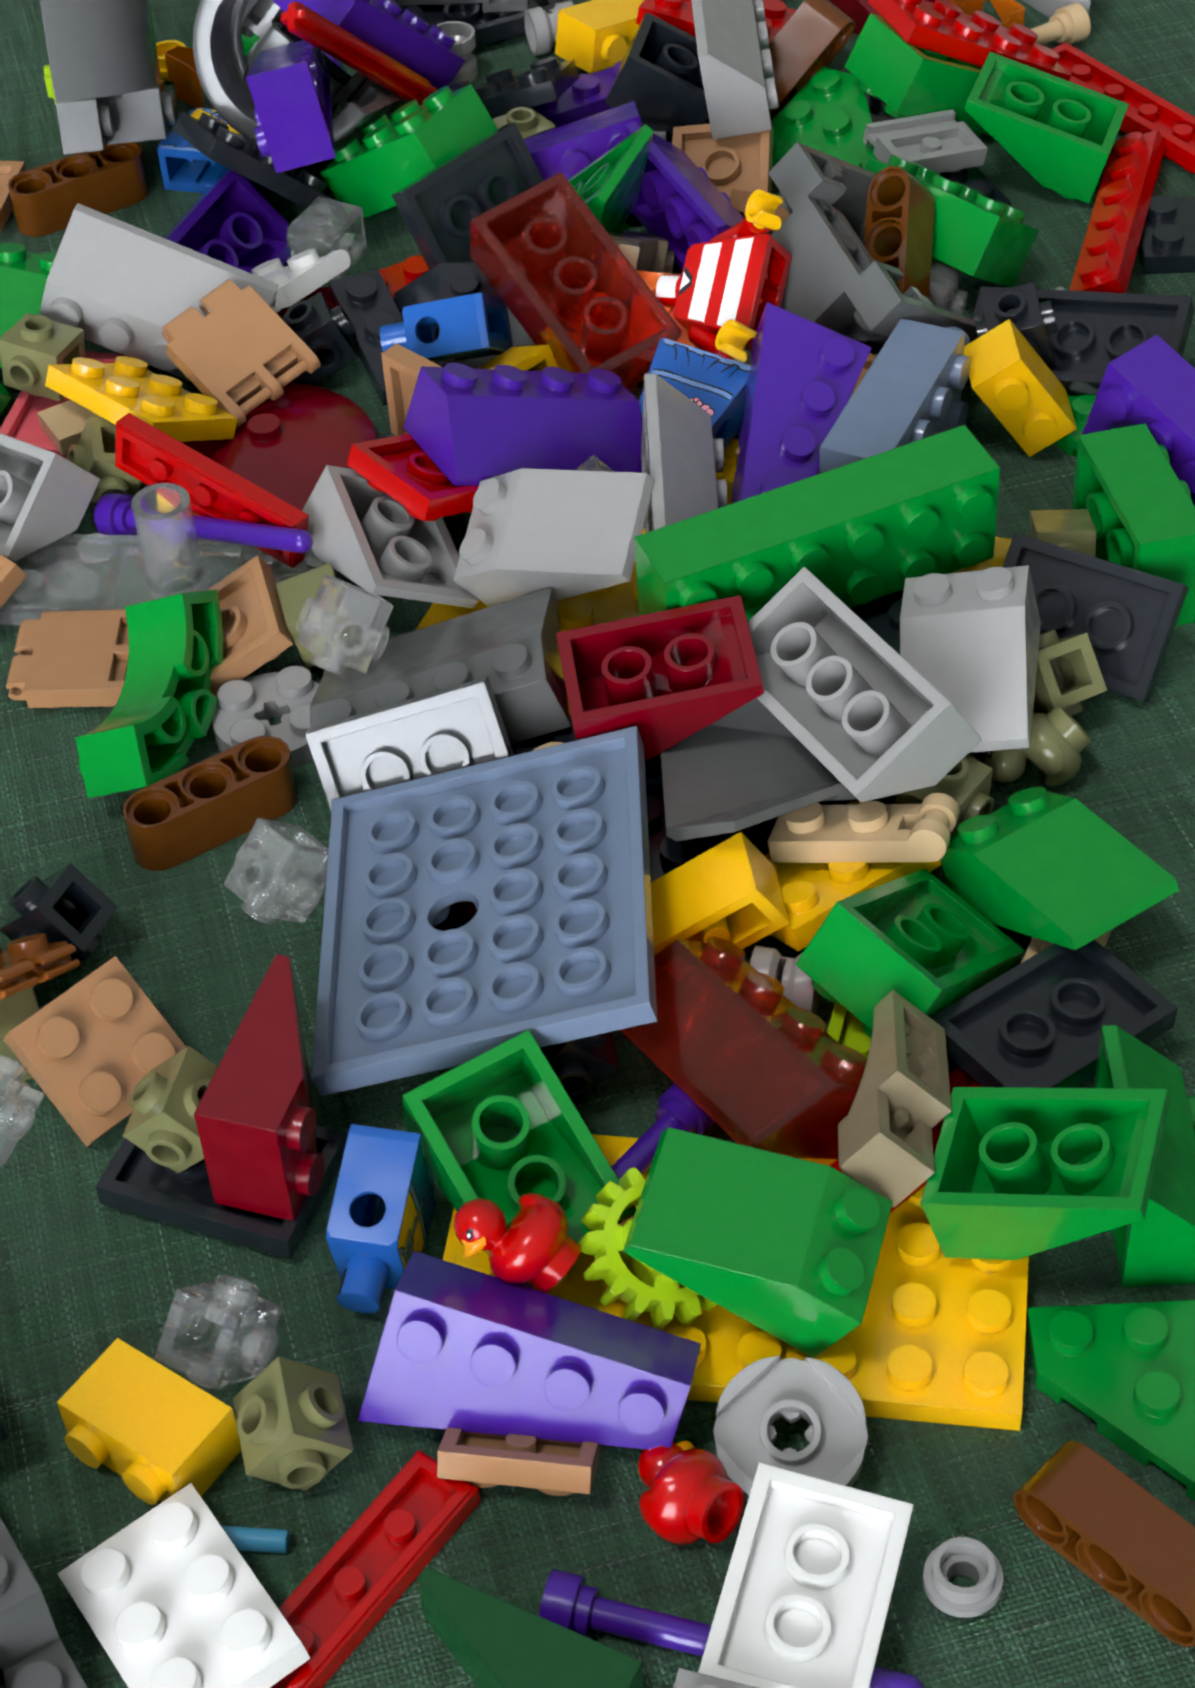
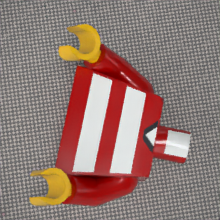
M761 189L755 190L747 201L745 217L741 222L714 236L710 242L693 244L687 250L682 275L663 274L658 279L656 298L659 305L674 308V319L688 331L689 341L696 348L719 355L725 359H736L745 363L748 354L744 350L752 351L753 338L757 335L756 330L766 303L768 302L781 308L792 255L771 234L767 233L770 230L777 231L781 228L782 219L774 215L776 208L783 203V197Z

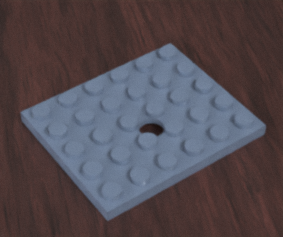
M637 726L332 800L311 1079L321 1096L459 1066L527 1030L531 1032L539 1047H545L657 1022L644 743ZM470 901L474 903L478 910L473 919L460 928L446 931L433 928L447 918L450 912L449 905L453 903Z

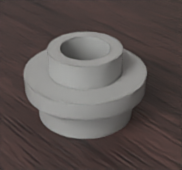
M955 1537L943 1542L929 1554L923 1569V1587L931 1603L942 1612L960 1618L976 1617L989 1611L999 1600L1003 1588V1571L998 1559L985 1544L969 1537ZM963 1575L974 1580L976 1585L960 1587L950 1583L949 1580L955 1576Z

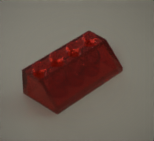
M562 172L471 220L470 257L535 345L549 344L559 368L574 373H589L591 369L608 370L618 375L622 380L621 383L630 391L644 377V374L649 372L661 338L664 337L677 341L681 337V329Z
M709 937L707 942L677 939L654 955L657 1022L621 1029V1031L736 1143L795 1158L839 1159L838 1124L850 1111L863 1077L867 1059L858 1051L839 1044L824 1030L826 1024L820 1017L808 1010L797 1007L783 994L785 987L778 980L754 969L744 960L746 955L744 950L726 939Z

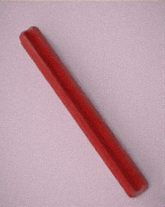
M300 2L289 3L287 11L281 13V23L287 26L289 32L409 102L417 100L421 106L424 104L423 100L437 91L426 78Z

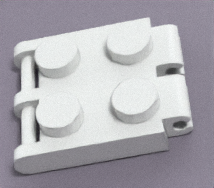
M313 248L288 259L287 263L289 266L283 267L280 258H275L258 265L251 271L254 275L279 285L272 307L277 313L283 308L297 303L348 269L350 266V256L344 249L330 252L326 256L319 257L316 249Z

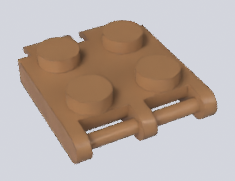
M230 279L199 300L201 303L199 307L205 314V317L195 307L190 306L162 327L164 330L162 335L168 342L166 344L167 357L203 395L216 399L218 401V408L238 418L236 428L247 421L245 415L268 398L275 401L284 394L283 387L303 372L313 373L321 366L315 353L250 285L240 290Z
M125 609L42 611L40 619L22 621L14 652L18 653V655L12 658L6 688L10 689L8 697L13 700H26L28 708L115 706L123 688L128 664L129 637Z

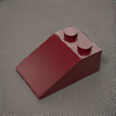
M741 595L556 633L576 740L637 726L644 743L645 761L764 694L763 683Z
M276 954L197 1106L194 1117L214 1202L295 1221L306 1195L314 1196L319 1189L324 1173V1156L318 1153L315 1128L316 1112L313 1109L306 1045L290 958Z

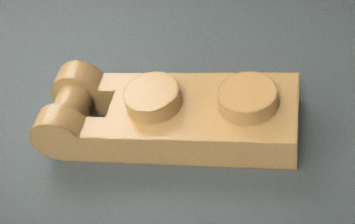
M932 793L926 796L921 804H883L879 801H865L849 805H821L816 802L778 816L767 841L772 863L938 861L943 858L950 842V832L956 826L960 808L951 796L944 793Z

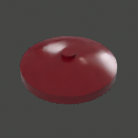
M288 383L283 387L284 394L273 401L268 398L245 415L247 421L236 428L234 439L182 442L302 511L326 465L352 469L346 465L351 445L373 440L376 438V432L368 415L348 398L321 387Z

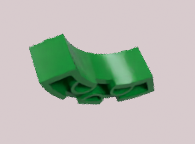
M217 589L180 593L125 607L129 653L121 694L110 715L101 725L85 735L75 737L79 755V770L84 779L87 798L147 787L175 774L189 761L186 754L194 740L206 736L218 698L210 692L212 684L210 676L213 666L223 662V630Z

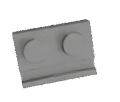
M953 109L869 123L865 126L863 137L865 145L872 144L874 146L873 154L880 161L888 163L891 154L938 173L958 172L961 169L984 165L987 153L985 144L965 122H956V112Z

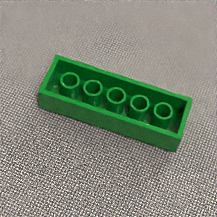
M965 425L635 536L639 616L741 595L748 622L803 567L809 570L848 608H852L903 590L905 578L922 577L931 573L948 574L994 558L1000 467Z

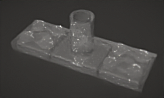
M157 483L141 489L132 499L131 507L137 535L68 534L17 561L11 560L22 569L27 577L1 607L0 625H20L24 620L40 619L42 611L123 610L126 606L180 593L206 591L257 555L272 568L276 583L327 563L315 556L312 548L306 552L305 559L291 568L254 546L198 539L187 490L173 483ZM334 569L346 596L349 579Z

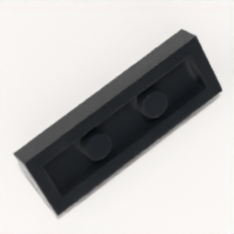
M378 268L329 281V294L334 306L341 305L353 323L356 333L351 335L350 339L382 405L386 406L387 397L381 357L383 350L380 342V327L382 325L403 322V318Z

